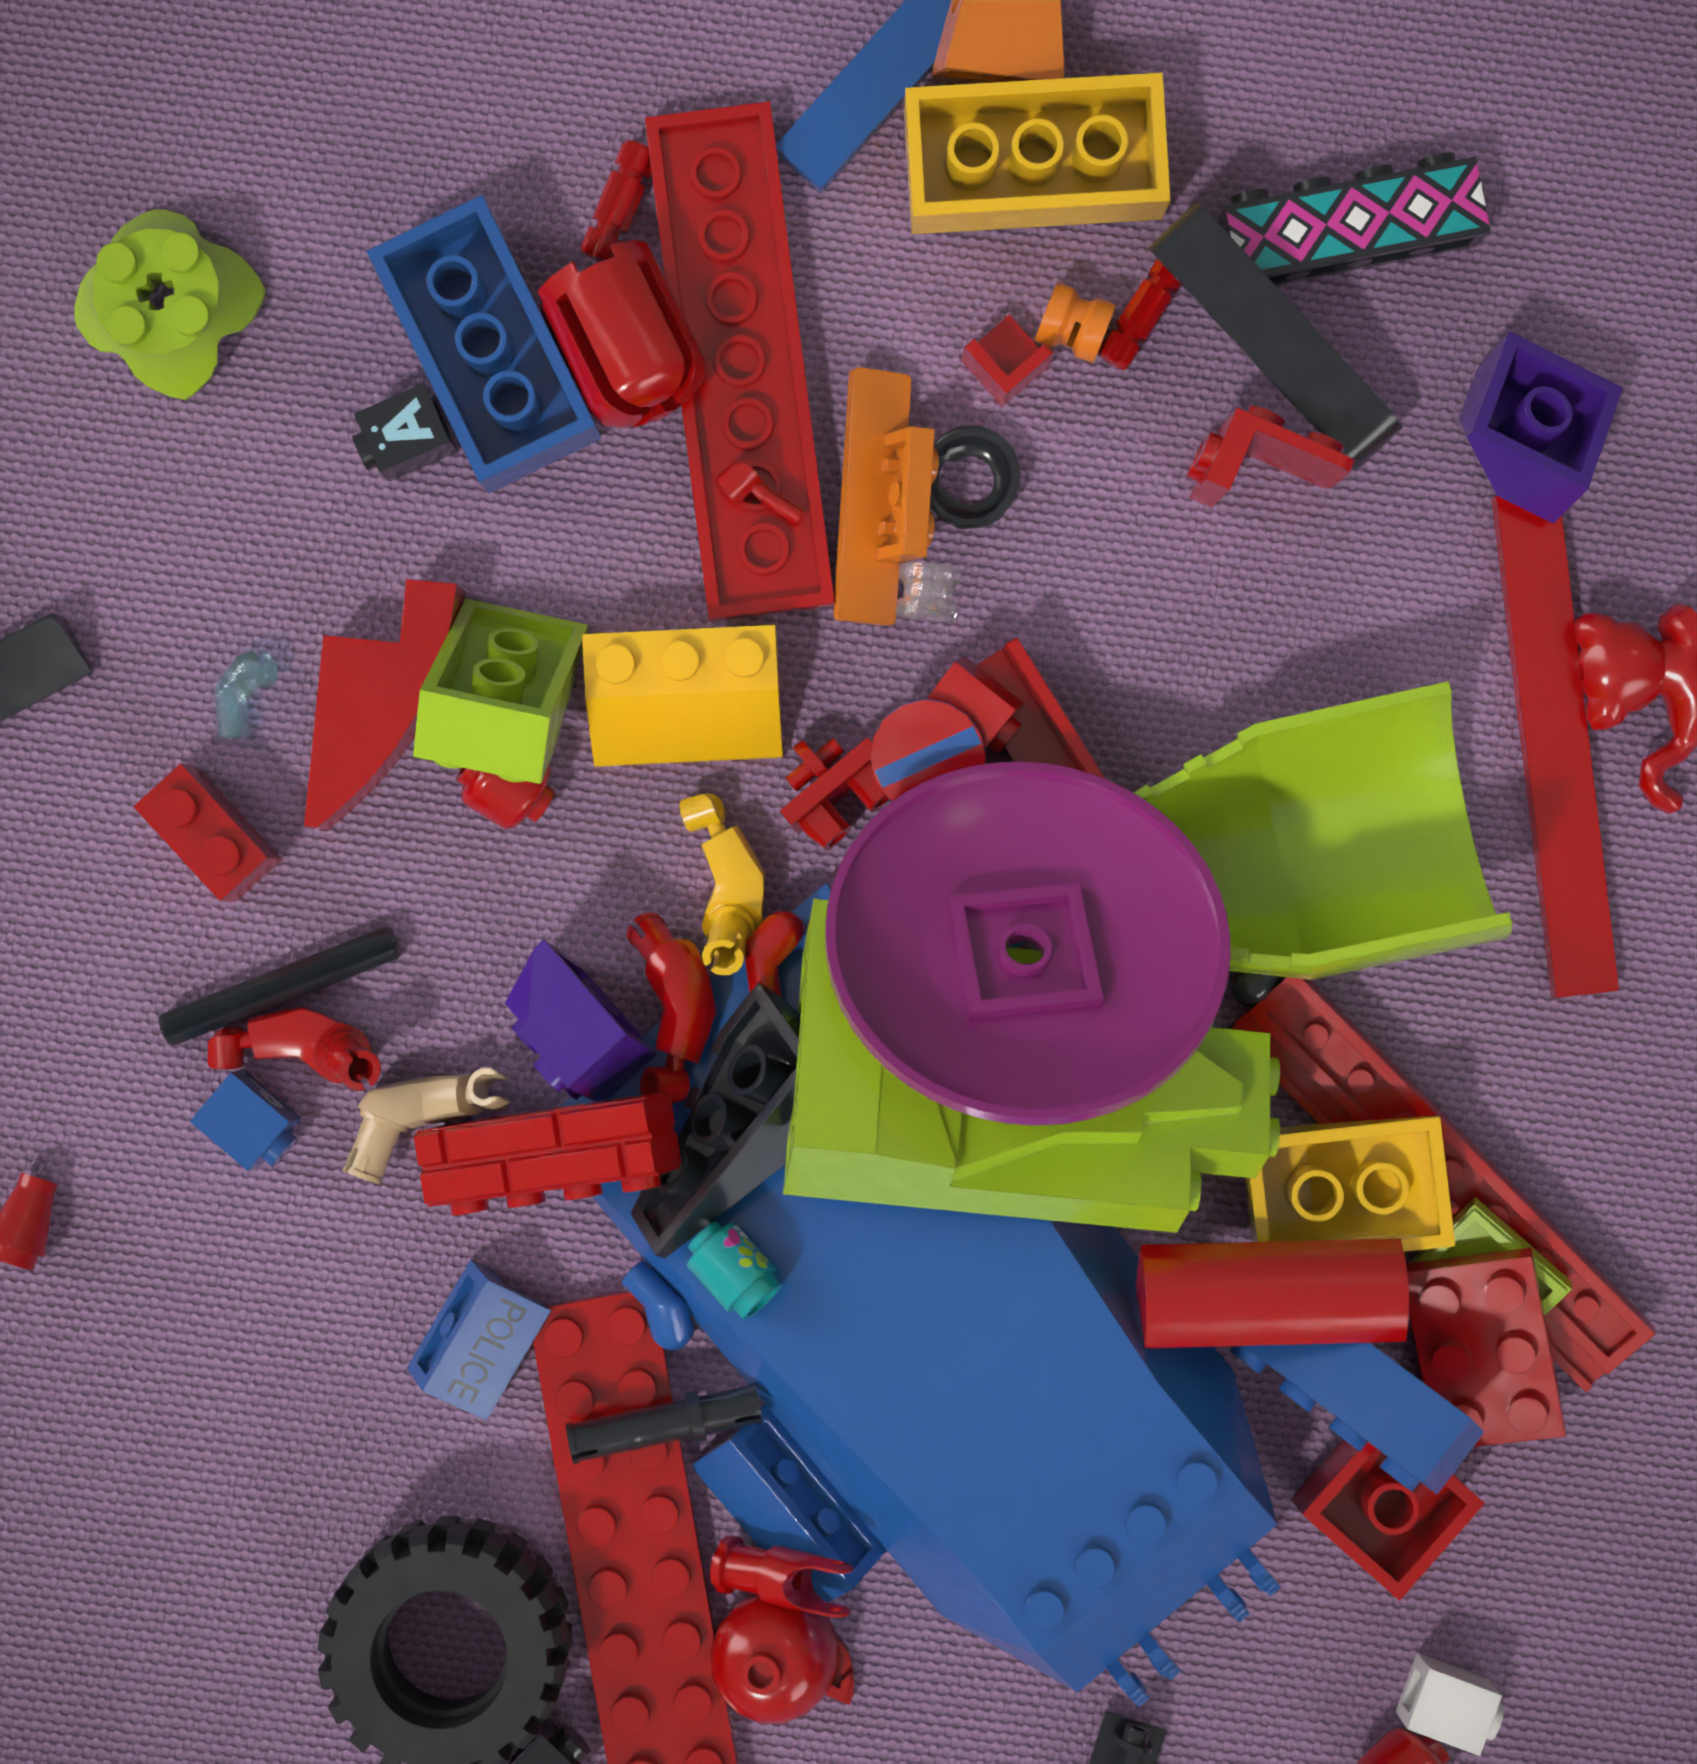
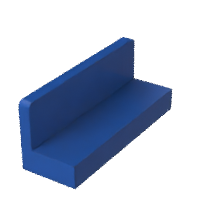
M764 1404L760 1407L763 1424H751L736 1428L722 1443L700 1456L693 1463L692 1467L759 1548L769 1550L773 1546H783L853 1565V1571L845 1574L812 1569L811 1579L814 1592L824 1601L830 1602L854 1589L887 1550Z

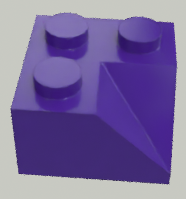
M1509 331L1477 368L1459 420L1496 495L1554 524L1588 490L1623 387Z
M542 940L533 949L505 1001L506 1006L518 1018L511 1028L530 1050L540 1055L533 1065L558 1092L564 1089L576 1101L582 1095L594 1102L608 1100L658 1053L577 961L545 940Z

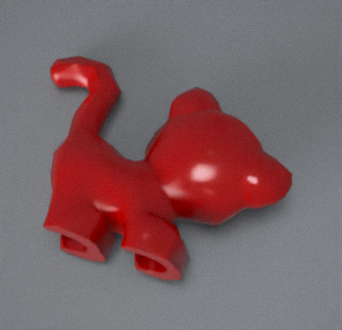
M1679 603L1671 605L1659 616L1657 630L1663 639L1662 641L1654 638L1638 622H1617L1610 615L1596 612L1584 614L1577 618L1574 631L1576 641L1581 647L1577 664L1581 686L1588 698L1586 718L1593 730H1608L1621 724L1629 712L1640 711L1654 702L1659 694L1661 695L1674 736L1664 746L1642 759L1638 786L1653 807L1667 814L1681 810L1684 798L1679 791L1667 785L1663 780V776L1666 770L1684 762L1697 747V612L1687 605Z

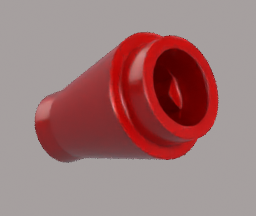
M21 1172L15 1188L0 1210V1262L33 1271L38 1257L45 1258L53 1197L58 1184Z

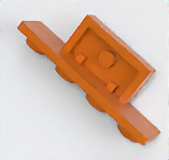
M857 367L849 372L834 595L835 604L833 611L834 619L837 621L878 626L895 624L900 563L926 558L927 548L930 546L934 536L935 521L932 512H930L931 485L936 479L939 467L938 452L934 448L935 429L909 427L911 377L908 374Z

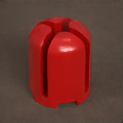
M631 240L609 245L615 257L596 263L581 272H578L574 262L567 264L549 277L537 291L543 303L539 305L541 308L540 312L590 414L603 426L616 428L638 427L659 421L677 410L681 403L687 402L704 382L706 359L648 244L643 241Z

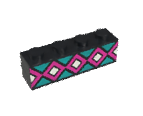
M1451 152L1425 157L1417 162V168L1394 172L1392 165H1378L1366 168L1355 174V180L1331 184L1330 177L1312 178L1295 184L1293 186L1294 192L1269 197L1267 189L1242 192L1231 198L1232 204L1224 206L1217 220L1276 286L1477 247L1491 232L1476 157L1456 160L1455 154Z

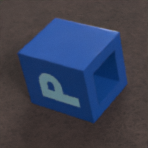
M243 1069L231 1072L189 1122L244 1169L250 1171L260 1167L264 1162L273 1167L285 1156L297 1141V1137L290 1131L300 1121L301 1117Z

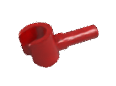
M734 462L715 479L716 485L735 505H738L752 493L760 502L794 524L797 523L804 512L771 490L770 486L765 484L747 463Z

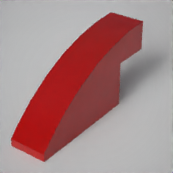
M406 579L400 643L323 635L304 827L329 830L349 814L380 784L409 747L416 732L420 689L464 603L465 590L458 584Z

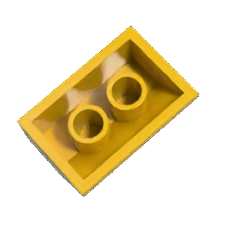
M775 625L582 634L585 701L594 767L783 758L778 643Z

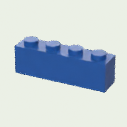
M1370 1343L1232 1346L1229 1350L1259 1375L1268 1365L1283 1376L1285 1380L1278 1389L1310 1413L1316 1403L1335 1416V1419L1328 1428L1359 1452L1369 1442L1387 1457L1380 1465V1468L1411 1492L1421 1482L1438 1495L1484 1433L1469 1416Z

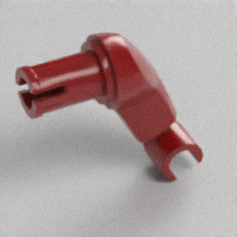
M649 912L634 919L644 931V938L631 925L627 930V938L629 943L638 950L647 962L645 975L662 1005L655 1049L668 1053L665 1067H647L643 1071L640 1079V1093L644 1095L667 1091L671 1095L672 1103H677L687 1097L690 1090L689 1076L686 1070L683 1069L685 1061L689 1060L699 1063L714 1021L716 1006L710 978L698 948L691 941L677 939L659 914Z
M307 1007L283 1010L250 1018L247 1023L248 1031L245 1032L237 1027H223L216 1031L207 1046V1064L213 1069H236L244 1066V1048H252L254 1057L257 1060L299 1058L328 1081L338 1084L344 1083L350 1089L357 1091L365 1090L360 1080L363 1079L371 1087L376 1083L381 1072L380 1061L371 1052L368 1038L359 1029Z

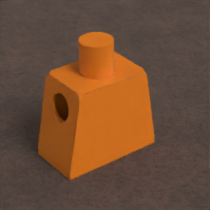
M951 0L935 57L932 76L983 83L1064 78L1061 0Z

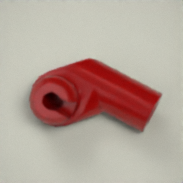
M783 911L772 913L747 939L744 959L749 993L757 983H760L782 998L778 966L795 949L805 933L803 921L798 915Z

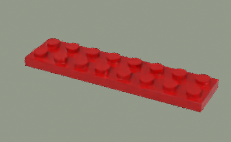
M770 101L644 117L665 279L706 359L704 382L687 402L681 403L709 621L834 606L831 570ZM734 462L747 463L754 469L762 481L770 486L771 490L804 512L797 523L794 524L760 502L752 493L738 505H735L716 485V477Z
M628 1290L547 1304L546 1306L549 1307L551 1312L535 1337L533 1346L607 1764H739L729 1706L721 1698L711 1676L710 1651L716 1632L682 1440L581 1461L580 1464L573 1465L565 1423H576L623 1413L628 1410L673 1402L674 1395L666 1350L652 1339L644 1306Z

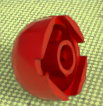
M752 1594L741 1599L720 1622L710 1651L711 1676L721 1698L737 1714L760 1724H785L811 1712L831 1689L840 1665L839 1651L837 1653V1642L832 1633L834 1627L830 1618L766 1604L760 1600L759 1595Z

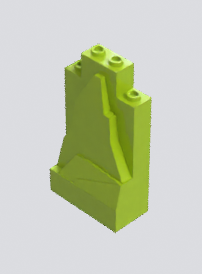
M813 898L802 955L798 1013H801L794 1103L787 1138L783 1195L1177 1233L1189 1211H1197L1201 1195L1200 1173L1256 1178L1267 1159L1276 1156L1280 1140V1122L1278 1118L1270 1117V1096L1274 1097L1278 1090L1280 1062L1278 1058L1270 1057V1033L1211 1027L1196 1053L1178 1073L1160 1088L1133 1104L1089 1120L1036 1126L1007 1124L958 1112L927 1098L907 1086L888 1071L867 1050L847 1021L834 993L826 962L825 927L828 900ZM1009 947L1006 949L1008 955L1014 961L1021 964H1033L1043 957L1042 953L1038 950Z

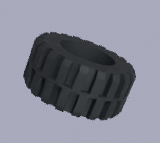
M459 1515L440 1516L435 1524L426 1525L421 1519L404 1525L398 1534L392 1537L386 1535L374 1544L366 1555L356 1563L345 1577L341 1586L334 1593L326 1609L328 1614L327 1622L319 1632L317 1650L325 1654V1660L318 1668L321 1689H332L334 1698L329 1704L328 1709L336 1724H341L348 1719L355 1728L349 1741L362 1753L366 1751L370 1744L384 1753L379 1764H401L402 1762L407 1764H504L509 1760L512 1750L516 1747L524 1749L537 1736L544 1719L549 1718L561 1691L570 1663L568 1655L573 1643L572 1623L566 1622L565 1616L569 1604L563 1587L554 1588L550 1580L553 1573L551 1566L543 1556L534 1560L524 1550L528 1542L516 1533L512 1532L509 1539H506L493 1532L496 1523L477 1518L473 1526L460 1524ZM425 1592H454L479 1603L492 1615L502 1631L507 1648L502 1673L487 1691L464 1699H444L421 1691L403 1676L392 1657L388 1641V1631L395 1613L407 1600Z

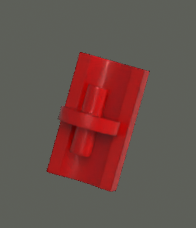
M868 737L829 770L826 767L844 753V750L834 738L830 739L815 753L803 740L792 748L803 763L785 777L787 782L797 792L814 777L817 780L784 806L780 813L798 835L804 831L809 838L826 851L832 849L852 830L849 824L833 807L851 790L871 813L881 808L890 800L875 780L870 760L872 742Z

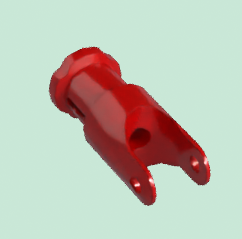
M727 1535L719 1542L717 1550L712 1557L710 1568L711 1583L715 1586L717 1592L731 1594L735 1590L759 1595L760 1600L766 1604L832 1618L846 1617L851 1614L850 1608L824 1601L814 1592L811 1579L812 1569L835 1574L850 1573L854 1569L850 1563L783 1546H773L769 1550L746 1545L741 1537Z

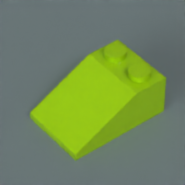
M466 598L420 689L413 757L434 761L445 768H468L496 774L510 782L528 781L541 784L555 750L583 651L582 634H587L588 624Z

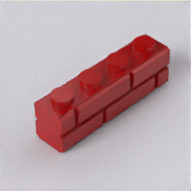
M664 1091L443 1124L416 1131L414 1144L418 1166L422 1167L420 1180L424 1203L428 1207L450 1204L451 1216L490 1209L488 1199L506 1196L507 1207L516 1208L545 1202L544 1191L563 1189L565 1200H575L603 1194L602 1183L621 1181L623 1192H634L661 1186L660 1175L679 1169L682 1163L677 1133L673 1130L675 1119L671 1095Z

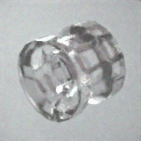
M933 563L900 564L899 579L904 584L903 597L896 603L895 616L931 622L957 621L959 607L953 601L954 588L961 583L962 569Z

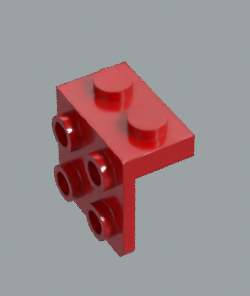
M1249 406L1248 411L1237 407L1221 425L1217 433L1210 431L1205 442L1200 443L1186 474V477L1196 481L1189 498L1212 508L1231 489L1245 454L1325 489H1331L1350 474L1355 461L1342 453L1344 450L1342 443L1327 435L1308 432L1307 437L1283 428L1284 418L1270 410L1258 406Z

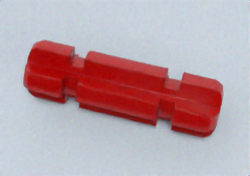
M626 140L622 143L614 162L619 165V169L617 172H610L592 219L597 221L595 227H588L582 242L581 251L596 262L615 257L609 245L622 242L618 240L620 233L627 234L645 186L640 184L642 178L648 179L650 177L648 146L632 140Z
M1156 259L1149 270L1148 276L1150 279L1142 281L1117 320V331H1110L1099 350V356L1104 361L1120 370H1125L1129 367L1140 349L1138 343L1145 342L1172 299L1170 293H1176L1181 286L1179 281L1158 259Z

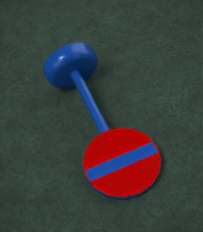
M925 698L904 703L885 717L873 737L870 760L876 782L887 797L894 801L900 795L930 779L966 767L985 764L986 750L981 731L967 713L949 702ZM1017 942L1010 945L1009 948H1017L1027 942Z

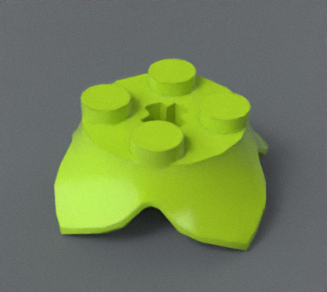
M154 209L144 212L124 224L113 236L111 242L99 251L96 264L89 269L80 283L74 306V320L78 330L92 347L103 353H116L120 355L135 377L147 387L172 398L188 400L211 379L218 364V344L220 340L226 335L242 331L255 319L263 303L266 289L259 276L244 258L229 248L203 239L197 226L185 215L165 209ZM165 284L170 290L174 289V295L165 297L164 308L157 310V307L149 301V296L155 292L157 286Z

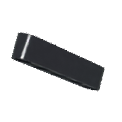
M1197 201L1149 247V250L1316 431L1344 445L1342 453L1354 459L1355 462L1352 468L1355 471L1363 466L1403 428L1400 421L1225 229Z

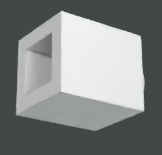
M1417 1652L1395 1712L1408 1730L1480 1756L1486 1739L1493 1740L1501 1727L1504 1705L1500 1703L1501 1693L1489 1679Z

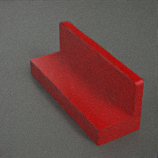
M1017 637L1007 642L1001 650L977 664L978 667L1024 702V705L1014 716L1023 725L1004 748L1012 762L1047 763L1069 767L1105 779Z

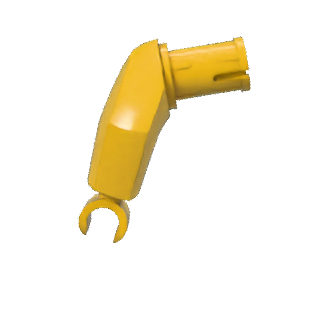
M705 793L682 799L679 803V808L684 825L689 832L708 828L711 837L710 840L701 844L715 882L702 920V929L708 939L702 958L703 963L707 966L712 962L714 955L715 958L710 971L723 976L736 973L742 967L746 941L762 923L765 871L739 826L736 825L726 829L724 825L725 809L722 800L714 794Z

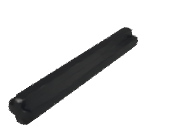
M383 927L161 1013L158 1017L160 1030L169 1045H178L394 961L401 956L399 942L391 928Z

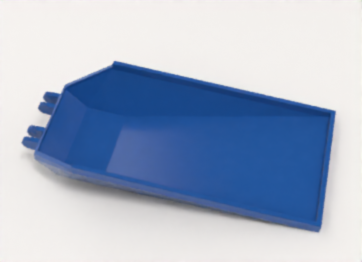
M826 883L792 911L803 921L805 933L795 949L778 966L782 999L797 1011L802 955L813 898L829 900L831 888ZM745 959L742 967L736 973L723 976L717 974L710 980L716 1014L699 1063L689 1060L685 1061L683 1069L686 1070L689 1076L690 1090L692 1086L700 1089L703 1088L718 1057L710 1049L721 1028L749 995ZM660 1022L643 1036L658 1054L608 1100L641 1095L640 1079L643 1071L647 1067H665L668 1053L655 1049ZM583 1095L577 1101L570 1097L559 1107L594 1101ZM687 1097L680 1102L672 1103L675 1119L673 1130L677 1133V1137H679L691 1112L690 1108L684 1106ZM784 1165L710 1223L712 1224L717 1221L723 1228L735 1222L777 1268L774 1276L783 1285L779 1292L761 1310L749 1319L743 1320L735 1310L728 1313L687 1267L688 1261L693 1256L688 1246L700 1232L664 1259L654 1254L630 1214L642 1190L623 1192L621 1181L602 1183L603 1194L592 1196L649 1266L686 1301L690 1315L748 1384L755 1382L757 1395L940 1615L1077 1693L1107 1669L1133 1703L1140 1707L1151 1697L1147 1693V1687L1135 1672H1131L1120 1659L1125 1652L1138 1642L1149 1657L1151 1664L1161 1676H1166L1171 1681L1182 1672L1151 1631L1206 1584L1237 1622L1240 1623L1250 1614L1247 1610L1246 1602L1219 1575L1237 1558L1248 1570L1249 1577L1262 1592H1266L1271 1597L1281 1588L1276 1579L1250 1549L1251 1546L1278 1524L1234 1371L1214 1347L1144 1348L1135 1288L1139 1257L1113 1226L783 1195Z

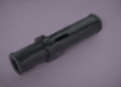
M755 1382L749 1383L747 1386L698 1396L697 1390L684 1392L686 1399L628 1410L623 1413L576 1423H565L573 1465L580 1464L581 1461L640 1450L692 1437L694 1438V1443L707 1441L706 1434L751 1424H763Z

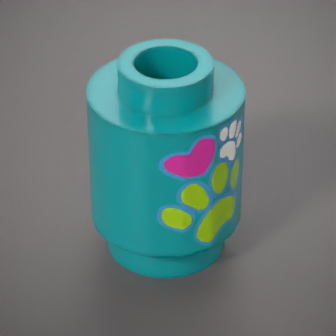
M717 1221L713 1222L702 1230L688 1246V1249L693 1253V1256L687 1263L689 1270L728 1313L735 1310L743 1320L749 1319L761 1310L783 1286L774 1276L777 1268L735 1222L723 1228Z

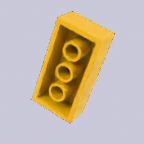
M1163 73L905 88L904 122L911 235L1163 219L1171 201Z

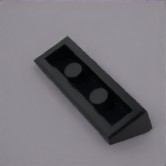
M54 613L46 615L0 640V723L94 673L64 617Z

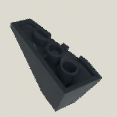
M757 983L719 1031L710 1049L718 1057L702 1089L692 1086L684 1103V1106L690 1108L691 1112L678 1137L682 1161L680 1168L661 1174V1186L642 1190L630 1213L654 1254L658 1257L667 1258L786 1163L788 1130L794 1103L801 1014L771 989L760 983Z

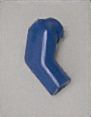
M641 1261L625 1275L622 1285L644 1306L652 1339L666 1350L675 1351L681 1349L691 1340L694 1334V1325L690 1318L686 1301L646 1262Z

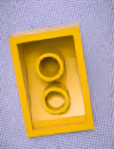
M1440 1116L1280 1127V1140L1276 1156L1267 1159L1256 1178L1244 1177L1252 1242L1401 1238L1404 1252L1456 1246Z

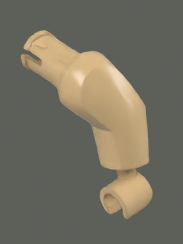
M481 1068L472 1075L425 1077L391 1083L369 1091L357 1107L361 1109L359 1115L364 1118L342 1171L381 1185L388 1160L401 1131L406 1133L408 1127L414 1129L424 1125L478 1115L483 1112V1107L492 1111H503L508 1107L509 1100L500 1096L489 1097L488 1093L494 1082L499 1080L506 1081L509 1077L492 1068Z

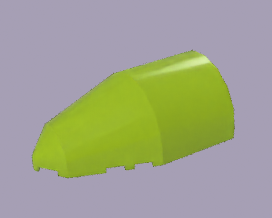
M1449 681L1255 723L1237 733V739L1204 758L1201 754L1184 763L1183 770L1149 788L1148 785H1145L1133 792L1171 820L1196 847L1209 867L1220 890L1227 913L1231 954L1229 971L1313 980L1504 940L1509 937L1513 925L1510 913L1496 914L1485 884L1466 811L1453 736L1452 691Z

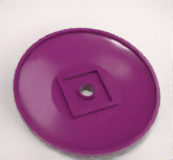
M999 762L970 766L930 779L900 795L884 807L863 828L850 845L833 881L826 912L825 950L831 984L842 1012L867 1050L888 1071L907 1086L927 1098L958 1112L1007 1124L1036 1126L1089 1120L1133 1104L1160 1088L1181 1070L1208 1035L1218 1014L1228 981L1231 954L1227 913L1213 875L1196 847L1161 811L1138 795L1099 776L1047 763ZM1017 942H1028L1035 945L1043 957L1033 964H1021L1014 961L1008 955L1006 949Z

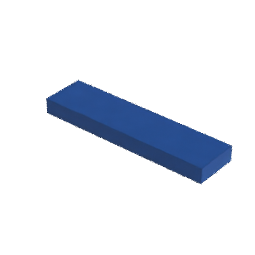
M905 0L776 143L777 155L820 194L903 104L905 88L918 87L933 70L951 0Z

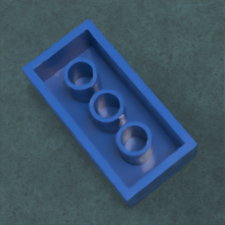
M482 195L366 251L479 483L489 494L602 439Z

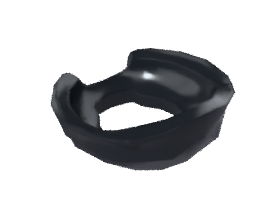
M981 425L958 426L941 435L934 443V448L939 456V467L936 479L931 485L930 508L942 521L958 529L983 528L1000 520L1012 504L1019 490V463L1014 449L1000 434ZM963 457H975L983 460L990 467L994 476V486L991 494L984 501L975 505H964L956 502L948 493L941 491L939 488V473L945 462H953Z

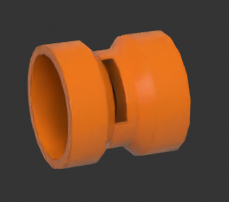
M1057 281L1034 341L1041 344L1046 343L1051 348L1059 344L1069 347L1073 350L1075 357L1093 364L1116 304L1099 297L1092 301L1078 296L1075 288Z

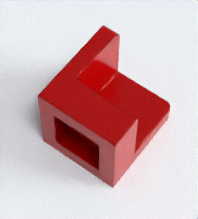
M1008 315L979 342L972 339L963 348L961 362L1003 408L1050 366L1054 352L1046 343L1039 348L1015 320Z

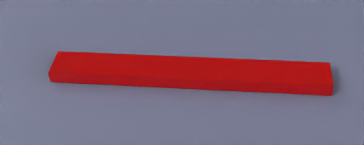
M1495 496L1491 499L1551 998L1619 991L1584 693L1578 676L1577 663L1579 652L1574 631L1575 619L1563 519L1561 516L1553 524L1507 500Z

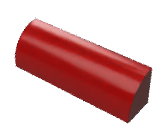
M1401 1238L1140 1245L1135 1288L1144 1348L1406 1342L1409 1320V1288Z

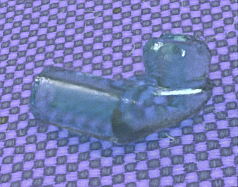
M254 651L239 654L217 681L215 686V706L218 739L250 737L247 700L257 687L266 688L276 682L278 669L276 661L272 656L268 654L256 655Z

